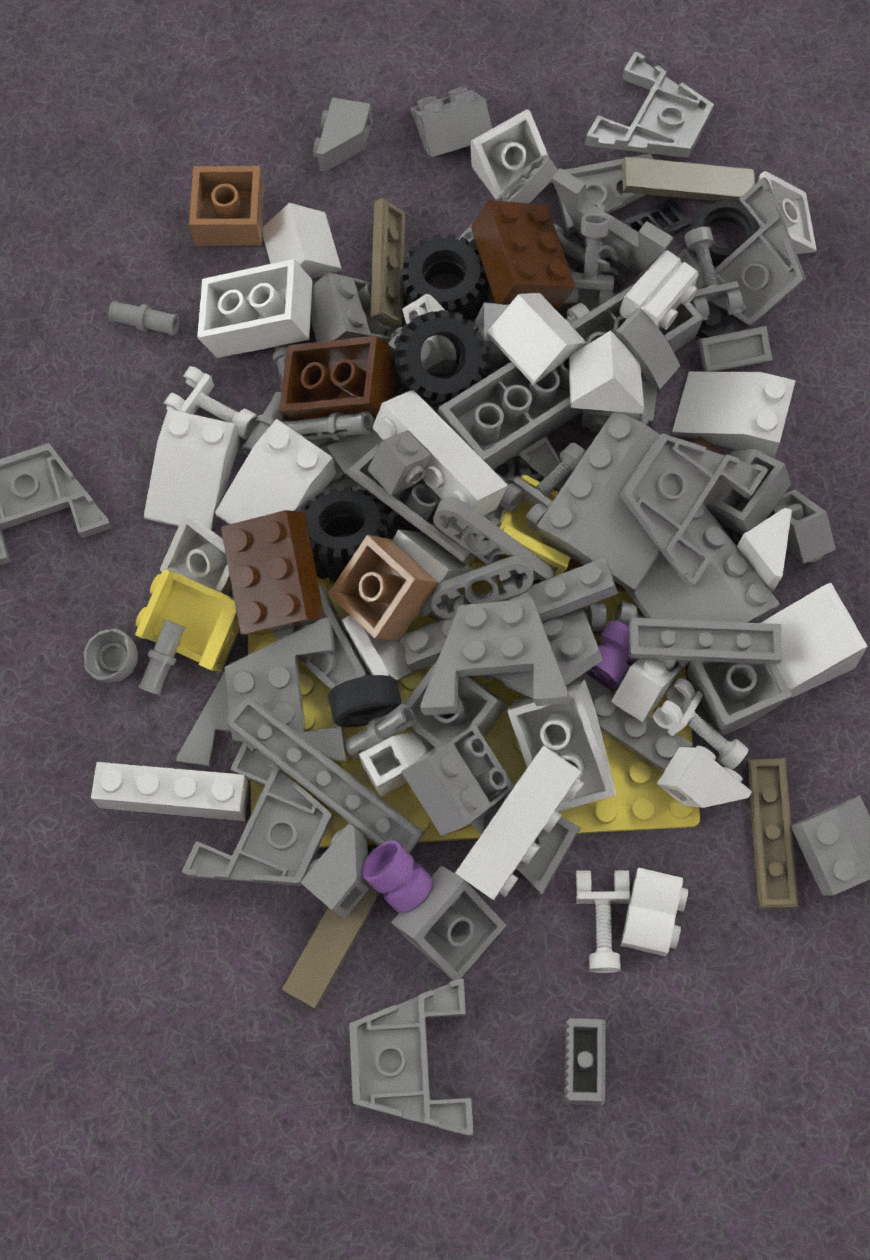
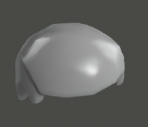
M118 629L98 632L89 639L83 652L84 669L94 679L104 683L123 681L132 674L138 663V651L131 637Z

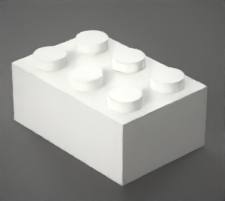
M295 259L202 279L197 338L217 358L309 340L312 279Z

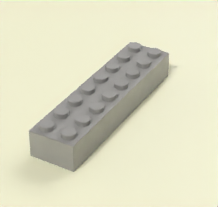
M635 284L570 324L587 342L586 345L609 331H612L618 338L616 331L627 320L620 315L619 310L624 296ZM691 303L687 306L680 304L676 308L678 314L672 324L666 330L662 327L659 328L673 352L694 340L702 323L703 317ZM567 359L534 385L510 362L440 406L438 415L494 470L519 452L582 413L583 409L571 408L569 359Z

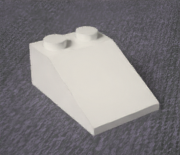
M689 372L672 434L697 440L700 436L710 444L738 451L756 449L775 458L796 380L763 372Z
M168 409L157 442L144 519L179 527L183 515L189 513L212 531L217 517L215 511L222 501L240 444L239 434L234 423Z
M276 419L252 448L216 509L215 514L226 523L233 524L283 510L305 511V505L309 501H315L316 495L322 493L335 477L336 470L333 457Z
M585 679L566 685L571 698V704L536 706L533 698L526 696L514 700L507 710L527 768L544 745L582 771L578 779L584 782V784L571 802L566 798L563 799L556 810L558 812L616 795L597 713Z

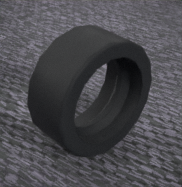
M729 200L713 202L704 207L697 216L694 229L708 227L712 223L719 221L733 222L745 232V241L759 230L757 220L748 209L739 202ZM713 244L709 248L713 266H719L742 244L732 248L718 247Z
M369 675L351 679L335 686L328 693L333 723L341 727L367 726L368 722L376 717L382 718L402 704L397 680L392 676Z

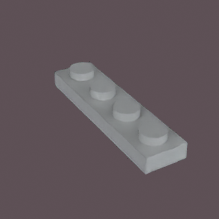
M631 618L629 621V658L779 665L782 661L781 624Z

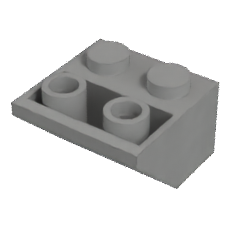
M461 87L449 91V96L437 100L436 96H431L418 100V106L411 107L410 110L425 151L431 157L464 148L471 145V140L491 130L492 125L485 98L473 90L468 91L467 87Z
M327 272L312 286L310 321L317 342L378 336L386 343H389L393 333L389 329L391 327L384 326L380 321L370 318L372 282Z
M756 449L731 451L729 454L739 458L740 461L752 465L759 464L769 469L751 497L745 498L718 478L703 501L719 524L742 536L767 519L791 486L785 464Z
M475 724L427 752L401 771L441 836L469 825L514 788L511 780Z

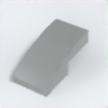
M636 308L616 331L619 340L640 362V367L649 387L661 389L680 367V364L658 327L642 309Z

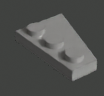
M651 153L633 156L635 158L653 159ZM624 158L564 170L586 183L587 201L608 214L647 195L623 192L622 162ZM557 192L567 234L570 235L576 232V229Z
M318 583L324 617L332 619L335 652L298 658L330 689H333L345 681L369 676L370 673L359 656L349 634L342 626V621L323 586ZM310 624L272 633L280 640Z

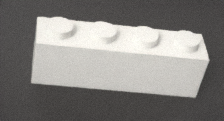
M410 390L381 404L373 429L383 440L406 430H409L431 454L424 468L425 475L422 480L441 499L448 497L458 498L483 516L497 509L508 485L414 390Z
M543 745L464 859L456 874L492 900L499 893L506 897L518 880L513 875L520 862L528 865L540 848L535 843L542 830L550 833L562 816L556 810L563 799L566 798L571 802L584 784V782L578 779L582 771Z
M96 762L91 799L99 808L245 821L250 784L245 775Z

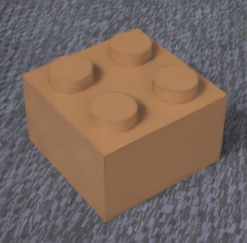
M193 166L189 226L195 246H262L265 186L260 166Z
M366 535L328 594L375 639L400 641L439 582L392 539Z

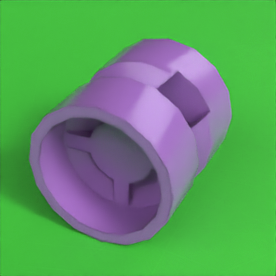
M613 620L607 624L598 637L600 645L597 646L603 661L586 673L605 687L617 691L630 668L629 666H632L639 658H629V626Z
M395 840L387 841L375 848L366 858L361 870L362 877L377 892L382 893L384 899L399 913L409 912L419 906L427 898L433 885L432 876L416 861H413L412 855Z

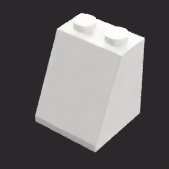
M832 583L822 586L761 622L764 624H781L782 661L777 667L793 695L792 698L855 669L868 647Z

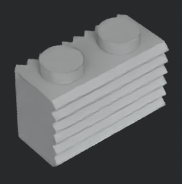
M570 1018L565 1024L566 1039L564 1044L566 1047L564 1052L566 1055L564 1060L566 1063L564 1068L566 1071L564 1076L566 1079L564 1084L566 1087L564 1093L566 1095L564 1101L567 1104L603 1105L605 1102L606 1020Z

